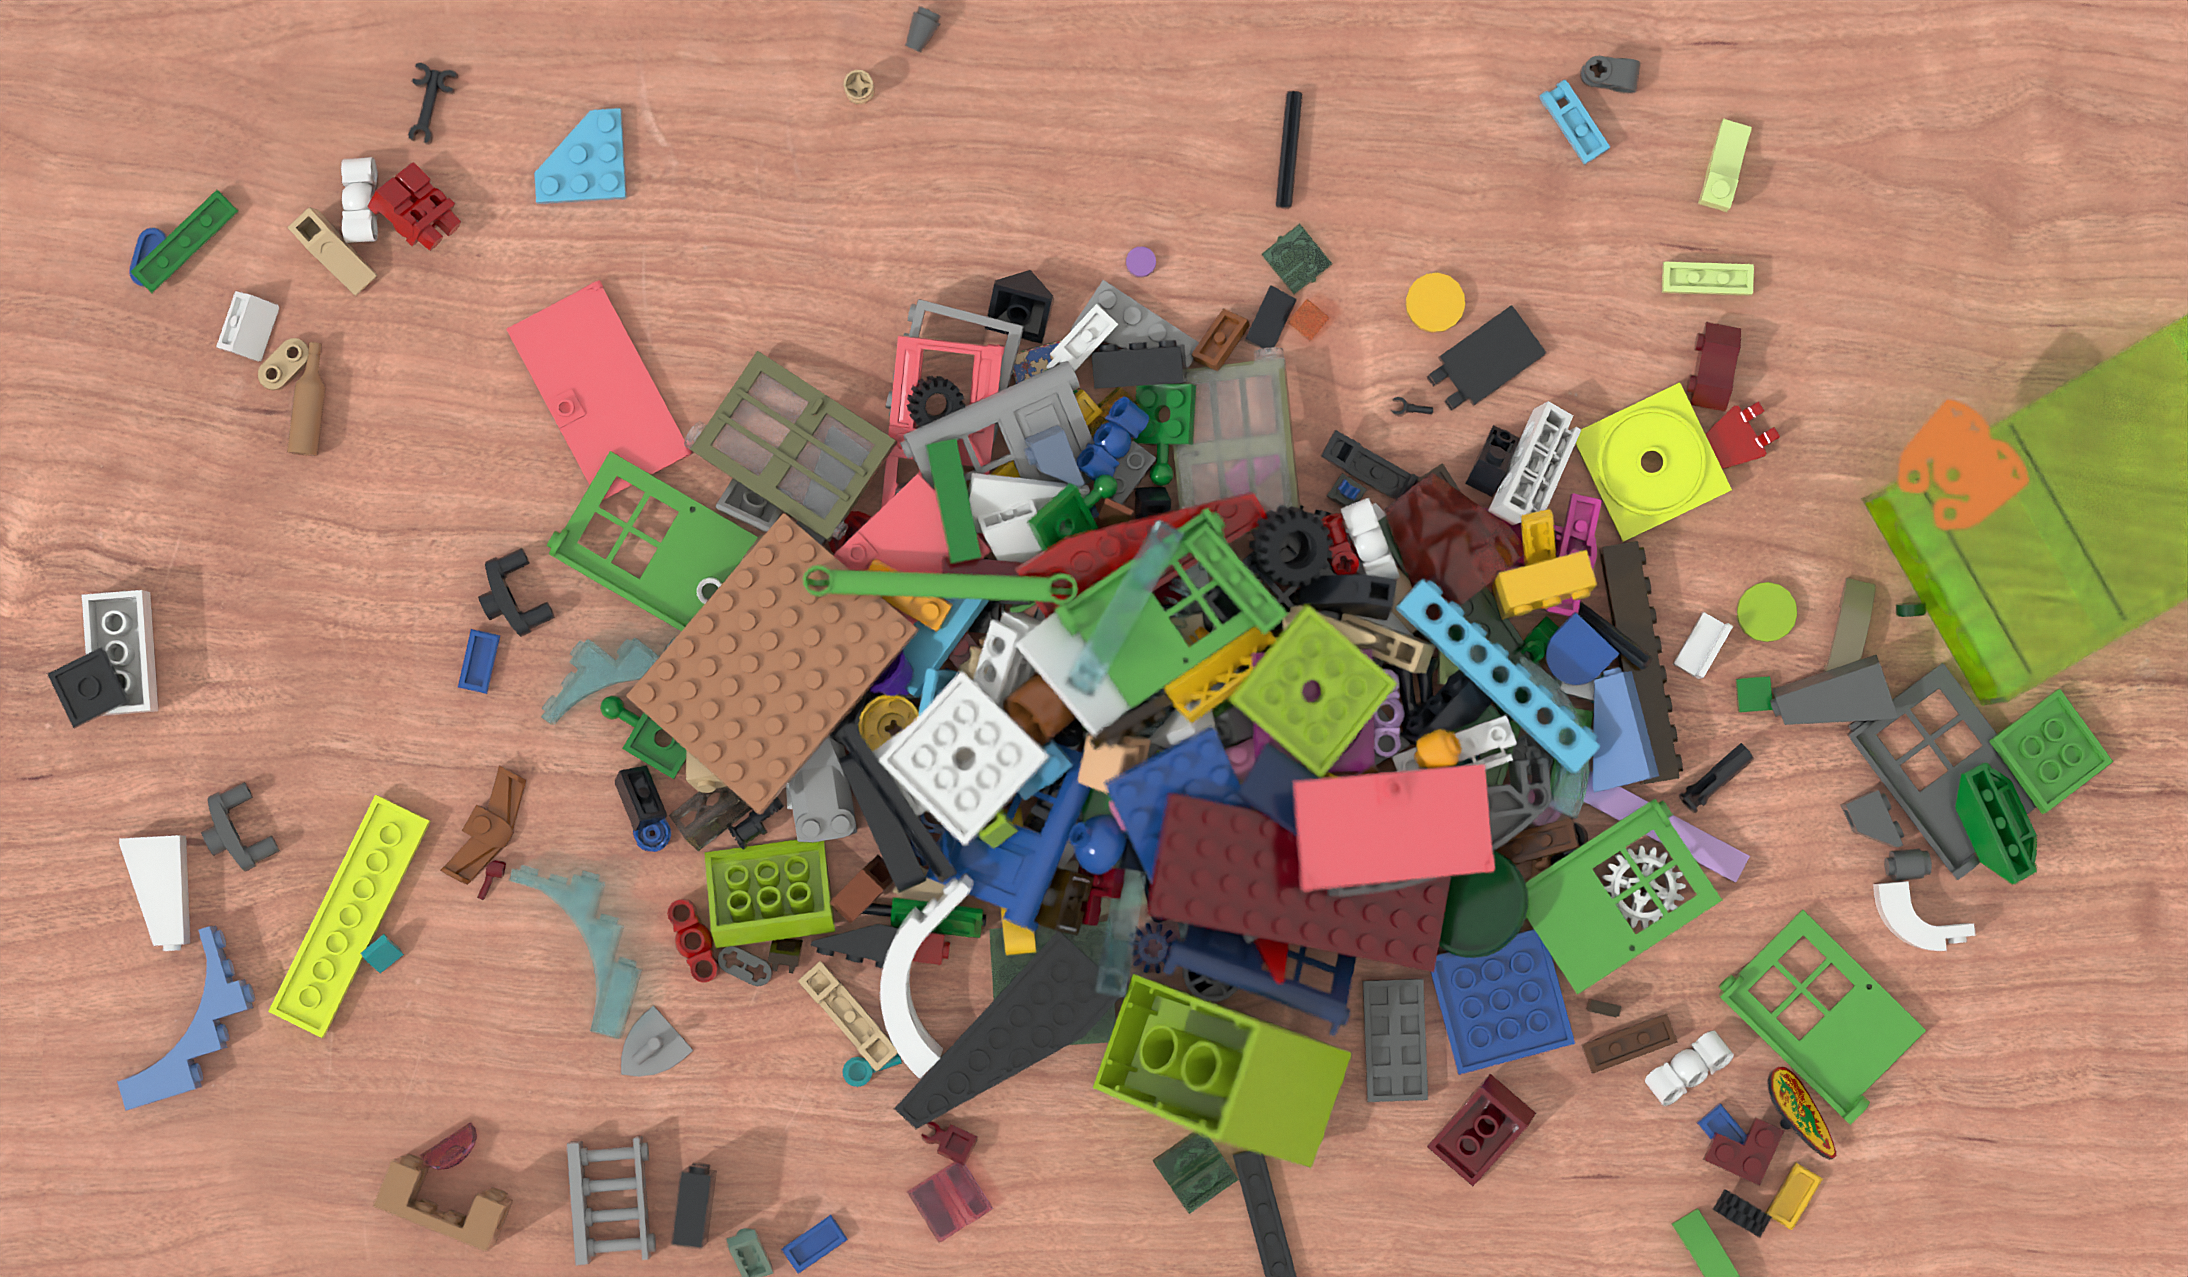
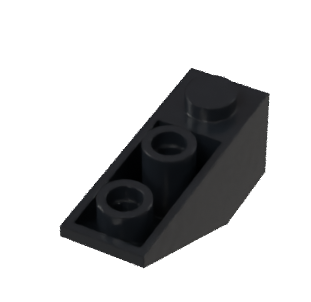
M1372 575L1320 576L1317 580L1311 577L1310 584L1300 585L1298 606L1309 605L1315 609L1387 621L1394 605L1397 580Z
M1458 669L1456 673H1453L1447 679L1446 684L1439 692L1428 700L1427 705L1421 712L1408 722L1407 727L1400 735L1417 744L1421 737L1437 729H1444L1447 732L1476 721L1493 700Z
M879 923L814 940L811 942V946L817 947L816 953L834 957L835 952L847 954L846 960L863 963L864 958L876 961L875 967L883 968L889 948L899 928Z

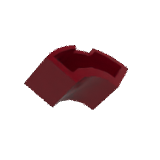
M1706 322L1703 334L1697 333L1694 350L1699 352L1694 375H1689L1686 392L1691 393V405L1726 412L1733 391L1735 369L1741 348V328Z

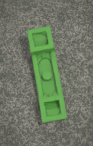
M1698 1209L1672 1223L1682 1243L1691 1254L1704 1277H1740Z

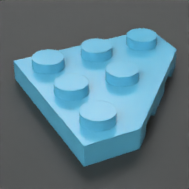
M620 108L590 110L536 170L534 175L537 204L627 199L622 110Z

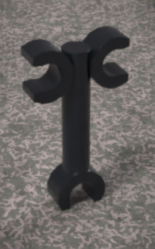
M416 63L415 67L418 70L425 71V77L421 80L412 78V83L417 87L427 86L418 124L411 127L408 135L411 141H415L416 134L419 131H424V143L429 145L433 139L429 125L438 89L440 87L444 93L454 94L455 90L453 88L445 86V80L449 77L458 79V74L452 70H445L443 72L430 70L427 65Z

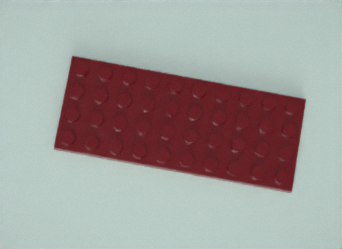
M1172 793L1168 794L1146 915L1434 972L1451 875L1441 876L1433 880L1394 890L1348 896H1328V888L1303 891L1297 835L1262 812Z

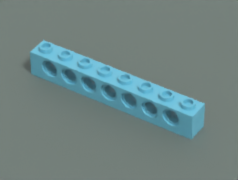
M1424 580L1418 581L1394 608L1570 773H1577L1601 747L1595 742L1598 738L1595 733L1586 726L1579 727L1573 721L1575 715L1564 705H1561L1559 708L1551 700L1553 694L1541 684L1537 687L1530 681L1531 674L1518 663L1514 666L1507 659L1509 653L1498 643L1492 645L1485 638L1487 633L1481 626L1475 622L1470 624L1462 617L1465 612L1453 601L1448 604L1440 596L1443 592L1435 583L1430 580L1427 583ZM1429 604H1435L1440 610V616L1436 621H1432L1426 616L1425 610ZM1453 624L1459 626L1462 630V637L1457 642L1452 641L1448 637V629ZM1474 645L1480 646L1484 651V658L1479 663L1473 661L1470 657V650ZM1496 666H1500L1506 671V679L1502 683H1497L1492 677V671ZM1518 687H1523L1528 692V700L1524 704H1520L1515 700L1514 693ZM1542 707L1550 712V720L1545 725L1540 724L1536 717L1538 710ZM1564 728L1572 733V741L1567 746L1559 741V733Z

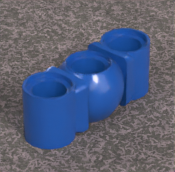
M1127 397L1118 399L1112 405L1109 415L1105 418L1108 423L1101 425L1094 434V445L1088 443L1076 460L1078 468L1094 482L1100 475H1114L1116 467L1120 464L1117 459L1125 456L1131 448V437L1137 439L1138 434L1148 424L1149 416Z

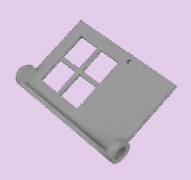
M1065 361L1040 374L904 434L905 441L900 442L906 458L913 457L922 477L934 488L925 446L927 444L962 438L975 469L964 474L965 481L971 479L972 473L984 474L1013 460L1020 478L1067 483L1041 472L1035 465L1030 466L1024 453V449L1028 448L1025 438L1058 425L1066 434L1075 460L1087 447V444L1094 445V441L1073 393L1074 390L1080 388L1077 376L1069 361ZM997 422L1010 454L980 466L968 435ZM1079 469L1084 484L1093 481Z

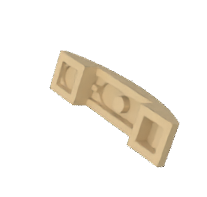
M821 961L798 980L815 1002L824 1009L856 1046L860 1054L876 1072L898 1054L887 1035Z

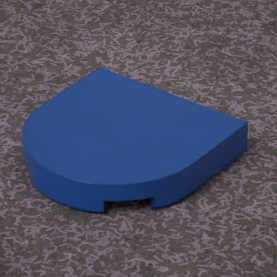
M1576 612L1550 637L1546 648V661L1552 674L1560 681L1571 685H1582L1591 682L1619 655Z

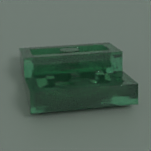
M1196 1131L1152 1160L1189 1214L1239 1180L1211 1138Z

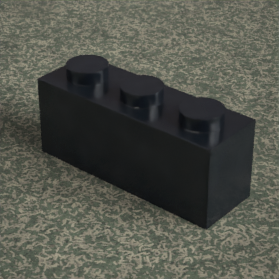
M1176 340L1158 341L1159 346L1147 347V342L1129 343V348L1118 349L1117 344L1099 345L1100 350L1092 352L1094 389L1184 383L1187 381L1185 344L1177 345Z

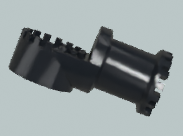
M776 797L762 814H758L753 809L749 812V817L735 827L731 825L728 827V830L735 837L738 845L744 850L747 848L746 844L758 835L768 833L762 822L769 818L770 815H774V811L778 812V809H782L784 805Z

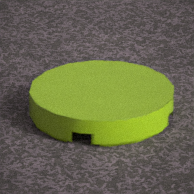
M1770 582L1755 584L1747 589L1738 600V624L1743 632L1753 640L1763 642L1779 640L1787 635L1795 625L1797 617L1796 601L1791 593L1779 584Z

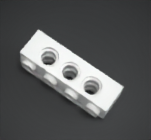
M1549 401L1533 409L1488 512L1514 526L1521 522V515L1547 509L1581 432V429L1577 427L1568 430L1573 418L1572 414Z
M1003 612L1000 622L991 620L973 679L1002 710L1003 700L1033 676L1035 672L1034 666L1015 646L1021 638L1042 623L1025 613Z
M1507 715L1454 733L1462 748V753L1459 754V761L1470 757L1473 760V763L1463 766L1485 764L1486 770L1513 760L1511 753L1506 755L1504 749L1517 744ZM1417 747L1392 756L1397 772L1427 770L1426 767L1420 768L1416 762L1414 753L1417 751ZM1498 747L1502 751L1478 761L1475 758L1478 754Z

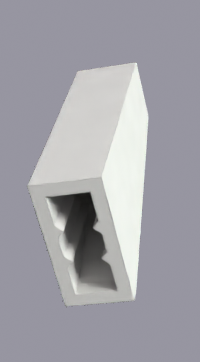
M186 836L120 838L119 845L153 946L163 945V951L181 950V944H190Z

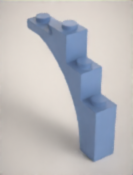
M208 926L198 930L207 958L204 992L196 1015L184 1036L165 1057L139 1074L117 1081L125 1110L202 1087L200 1081L203 1080V1073L198 1063L195 1064L193 1058L228 1048L226 1041H229L228 1030L224 1023H220L219 1019L253 1008L252 1002L255 1001V995L250 984L246 985L245 979L233 982L232 976H235L232 961L226 959L223 950L226 947V940L223 932L217 930L216 926Z

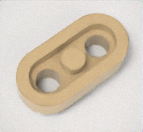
M296 338L284 341L260 366L258 370L260 383L269 390L283 389L306 366L309 346ZM292 348L298 349V356L296 358H290L289 351ZM276 369L277 377L270 380L268 378L269 371Z

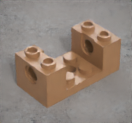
M407 1154L391 1161L373 1205L374 1207L484 1251H488L496 1245L513 1200L506 1198L508 1193L491 1187L490 1190H483L482 1194H476L466 1219V1215L454 1210H449L448 1213L438 1210V1204L430 1200L421 1199L420 1202L416 1201L430 1168L423 1164L424 1159Z

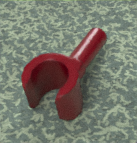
M493 860L487 865L485 881L477 898L485 899L493 882V877L503 878L506 869L505 862Z

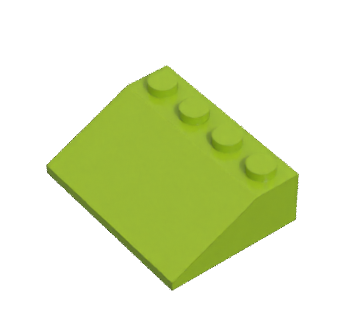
M798 840L747 846L744 850L740 847L704 852L710 925L716 948L836 932L833 906L829 903L832 900L824 841L798 842Z

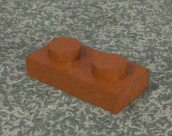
M1223 308L1192 352L1193 360L1218 372L1250 327L1248 319Z

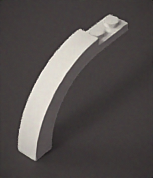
M966 874L959 880L955 877L951 879L942 890L945 894L938 901L933 898L924 907L922 912L914 907L897 930L883 967L880 999L885 1026L899 1056L919 1079L940 1059L943 1048L930 1036L915 1011L910 992L911 962L924 938L971 891L974 881Z

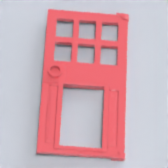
M898 336L888 436L895 439L897 444L886 459L881 508L896 495L895 490L899 484L897 482L899 458H906L900 442L905 441L903 435L920 428L916 427L917 424L909 415L911 412L907 410V404H910V401L907 400L908 394H913L911 390L913 385L915 387L920 385L917 381L921 379L924 349L975 355L969 404L971 405L999 392L1004 346L993 344L986 346ZM995 423L968 435L980 466L991 462ZM962 438L957 440L962 465L973 466ZM990 470L984 474L990 475ZM978 533V535H979L980 537H982L983 540H984V539H985L984 534H983V533Z

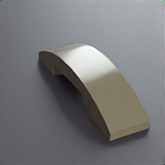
M1850 578L1845 579L1839 604L1841 608L1828 662L1824 666L1823 672L1861 660L1869 628L1876 585Z

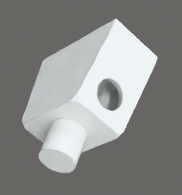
M1032 499L978 517L983 534L998 561L1026 562L1042 552L1027 523L1037 513Z

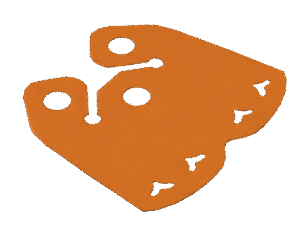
M1946 399L1905 447L1899 460L1897 481L1902 491L1923 493L1928 489L1929 468L1926 460L1932 458L1934 460L1932 464L1933 479L1943 491L1951 495L1963 496L1967 494L1969 496L1968 502H1963L1959 499L1940 498L1934 503V522L1939 529L1943 530L1967 529L1975 526L2029 484L2027 470L2014 449L2006 442L1992 439L1988 424L1983 417L1971 407L1953 399ZM1951 408H1954L1956 412H1962L1963 414L1953 417V412ZM1971 421H1973L1974 426L1980 430L1979 432L1975 430H1970ZM1997 450H2000L2002 455L2007 456V459L1999 460ZM2014 467L2016 468V474L2020 476V479L2011 476ZM1950 468H1956L1959 471L1960 477L1957 481L1952 482L1947 479L1946 473ZM1917 470L1921 475L1919 482H1909L1907 479L1908 472ZM1947 507H1953L1956 510L1957 515L1954 520L1949 521L1944 518L1943 512Z

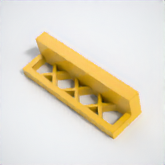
M1254 626L1164 686L1166 694L1173 702L1172 706L1190 724L1194 723L1231 696L1253 669L1252 653H1260L1269 645L1272 646L1277 639L1272 635L1271 631L1263 635ZM1241 665H1250L1249 669L1244 673L1235 674L1236 669ZM1226 682L1225 687L1221 690L1211 691L1215 684ZM1193 700H1201V704L1192 711L1185 707Z

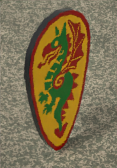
M1785 1067L1773 1069L1768 1076V1091L1774 1106L1783 1117L1780 1121L1781 1127L1786 1130L1792 1128L1819 1155L1828 1160L1834 1159L1837 1154L1831 1134L1800 1079Z

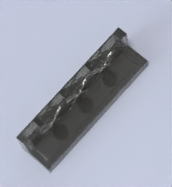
M727 786L717 788L710 793H696L669 816L685 840L699 852L753 808ZM720 793L717 803L713 806H706L710 795ZM690 811L697 812L695 820L685 827L681 818Z

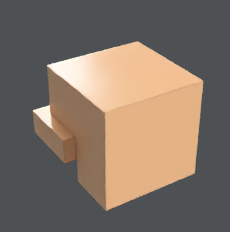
M1088 735L1078 783L1108 793L1104 782L1147 760L1151 739L1142 736H1123L1124 740L1109 749L1105 745L1095 750L1089 742L1093 735Z

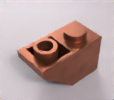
M879 854L875 856L829 902L850 924L893 883L884 859Z

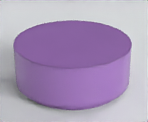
M1136 247L1127 255V269L1136 277L1149 276L1155 269L1156 257L1149 248Z

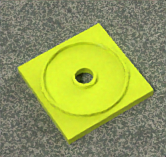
M1680 382L1581 429L1575 443L1622 542L1732 491ZM1648 451H1656L1663 458L1662 468L1655 473L1646 472L1641 466V457Z

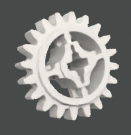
M1643 846L1638 847L1637 855L1634 854L1631 848L1627 849L1636 864L1643 863L1641 872L1645 878L1654 872L1655 867L1659 869L1666 865L1665 860L1668 854L1663 852L1657 858L1655 847H1652L1647 855ZM1619 854L1615 855L1619 863L1617 866L1607 864V867L1612 871V875H1602L1604 880L1609 881V885L1604 887L1610 893L1612 899L1620 894L1619 887L1627 890L1632 887L1630 883L1636 884L1640 881L1637 875L1632 878L1622 876L1631 866ZM1673 868L1663 873L1666 888L1658 885L1655 879L1649 883L1657 896L1663 899L1662 903L1667 911L1669 909L1673 911L1678 908L1674 904V900H1684L1683 896L1677 894V890L1685 888V884L1676 882V879L1680 878L1683 873H1673ZM1640 890L1631 894L1633 902L1631 908L1623 900L1616 904L1624 918H1630L1629 925L1631 928H1635L1640 920L1642 929H1645L1649 925V920L1653 924L1659 920L1660 916L1664 917L1658 907L1651 911L1643 912L1644 905L1651 899L1648 892H1643L1642 896L1640 895Z

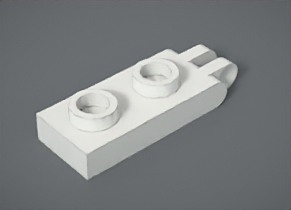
M1096 304L1050 353L1054 359L1046 368L1051 369L1058 363L1061 364L1069 361L1075 372L1119 324Z

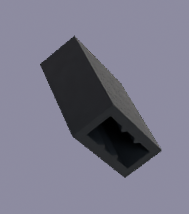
M692 1163V1165L681 1171L672 1245L702 1249L708 1243L717 1174L716 1170H710L709 1164Z

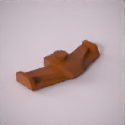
M499 765L488 808L485 809L480 805L475 806L462 829L464 833L472 837L440 870L441 872L468 885L503 847L507 846L514 834L513 828L526 779Z

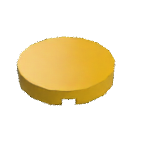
M1442 273L1426 274L1418 278L1409 288L1405 300L1406 312L1419 329L1430 333L1444 332L1453 327L1462 317L1465 308L1464 292L1459 283L1448 275Z

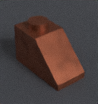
M1106 498L1096 524L1100 529L1131 521L1134 510Z

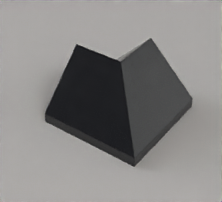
M1031 270L995 280L987 317L1022 325L1024 330L1021 339L1042 344L1054 303V296ZM985 326V329L999 332L1006 335L1009 334V332Z

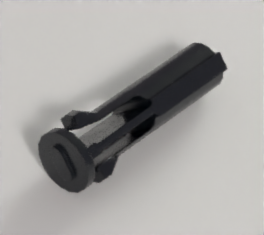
M1740 743L1696 784L1688 786L1685 794L1682 792L1679 794L1682 803L1693 813H1696L1699 805L1705 806L1710 796L1754 760L1753 755Z

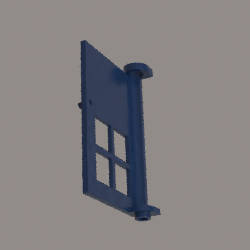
M1188 923L1184 941L1178 938L1174 939L1163 973L1172 976L1176 965L1329 1021L1331 1022L1329 1034L1335 1036L1340 1025L1346 1026L1351 1013V1009L1347 1008L1356 957L1338 954L1334 967L1305 956L1307 947L1300 946L1299 953L1288 949L1287 957L1297 960L1293 980L1285 977L1284 983L1278 984L1270 971L1262 969L1264 960L1254 941L1246 943L1242 934ZM1303 963L1334 974L1330 994L1299 982Z

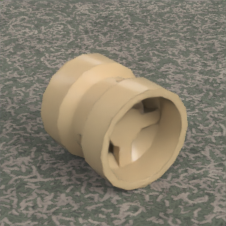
M854 70L848 73L844 79L845 93L851 102L865 104L872 99L875 88L872 77L867 72Z

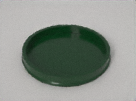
M1495 850L1492 851L1494 856L1493 872L1451 875L1439 946L1449 953L1465 958L1489 956L1506 947L1522 928L1528 909V892L1524 878L1510 859Z

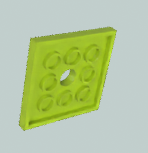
M1304 605L1228 700L1315 775L1322 778L1398 683L1309 605ZM1313 679L1319 683L1321 694L1317 700L1307 702L1302 696V687L1306 681Z

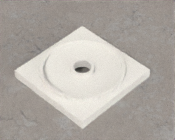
M960 672L878 761L962 844L968 845L1050 756L964 672ZM964 747L971 748L976 755L975 764L969 770H963L956 764V754Z

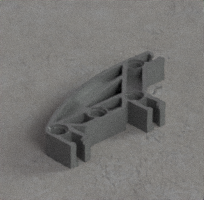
M1548 758L1508 761L1510 785L1487 786L1492 851L1520 833L1549 807L1552 795ZM1531 764L1532 782L1528 783L1526 765ZM1531 790L1535 793V800L1532 804L1528 800V794ZM1438 877L1328 888V896H1348L1394 890Z

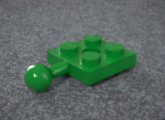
M1157 384L1136 386L1135 404L1149 416V421L1145 429L1133 441L1139 445H1157L1156 464L1150 470V479L1158 486H1165L1173 479V469L1168 464L1169 445H1193L1196 385ZM1167 406L1170 409L1171 415L1168 421L1162 423L1159 419V412L1163 407Z
M1107 474L1097 477L1093 486L1094 490L1084 498L1078 487L1069 483L1027 521L1042 551L1067 536L1099 529L1089 509L1101 498H1110L1116 493L1118 485L1114 477ZM1065 520V527L1060 531V525Z
M617 696L606 697L600 706L602 715L611 720L619 718L634 727L622 749L670 778L675 779L686 761V749L673 737L668 746H659L656 743L655 737L663 729L646 713L639 717L625 709L623 701Z

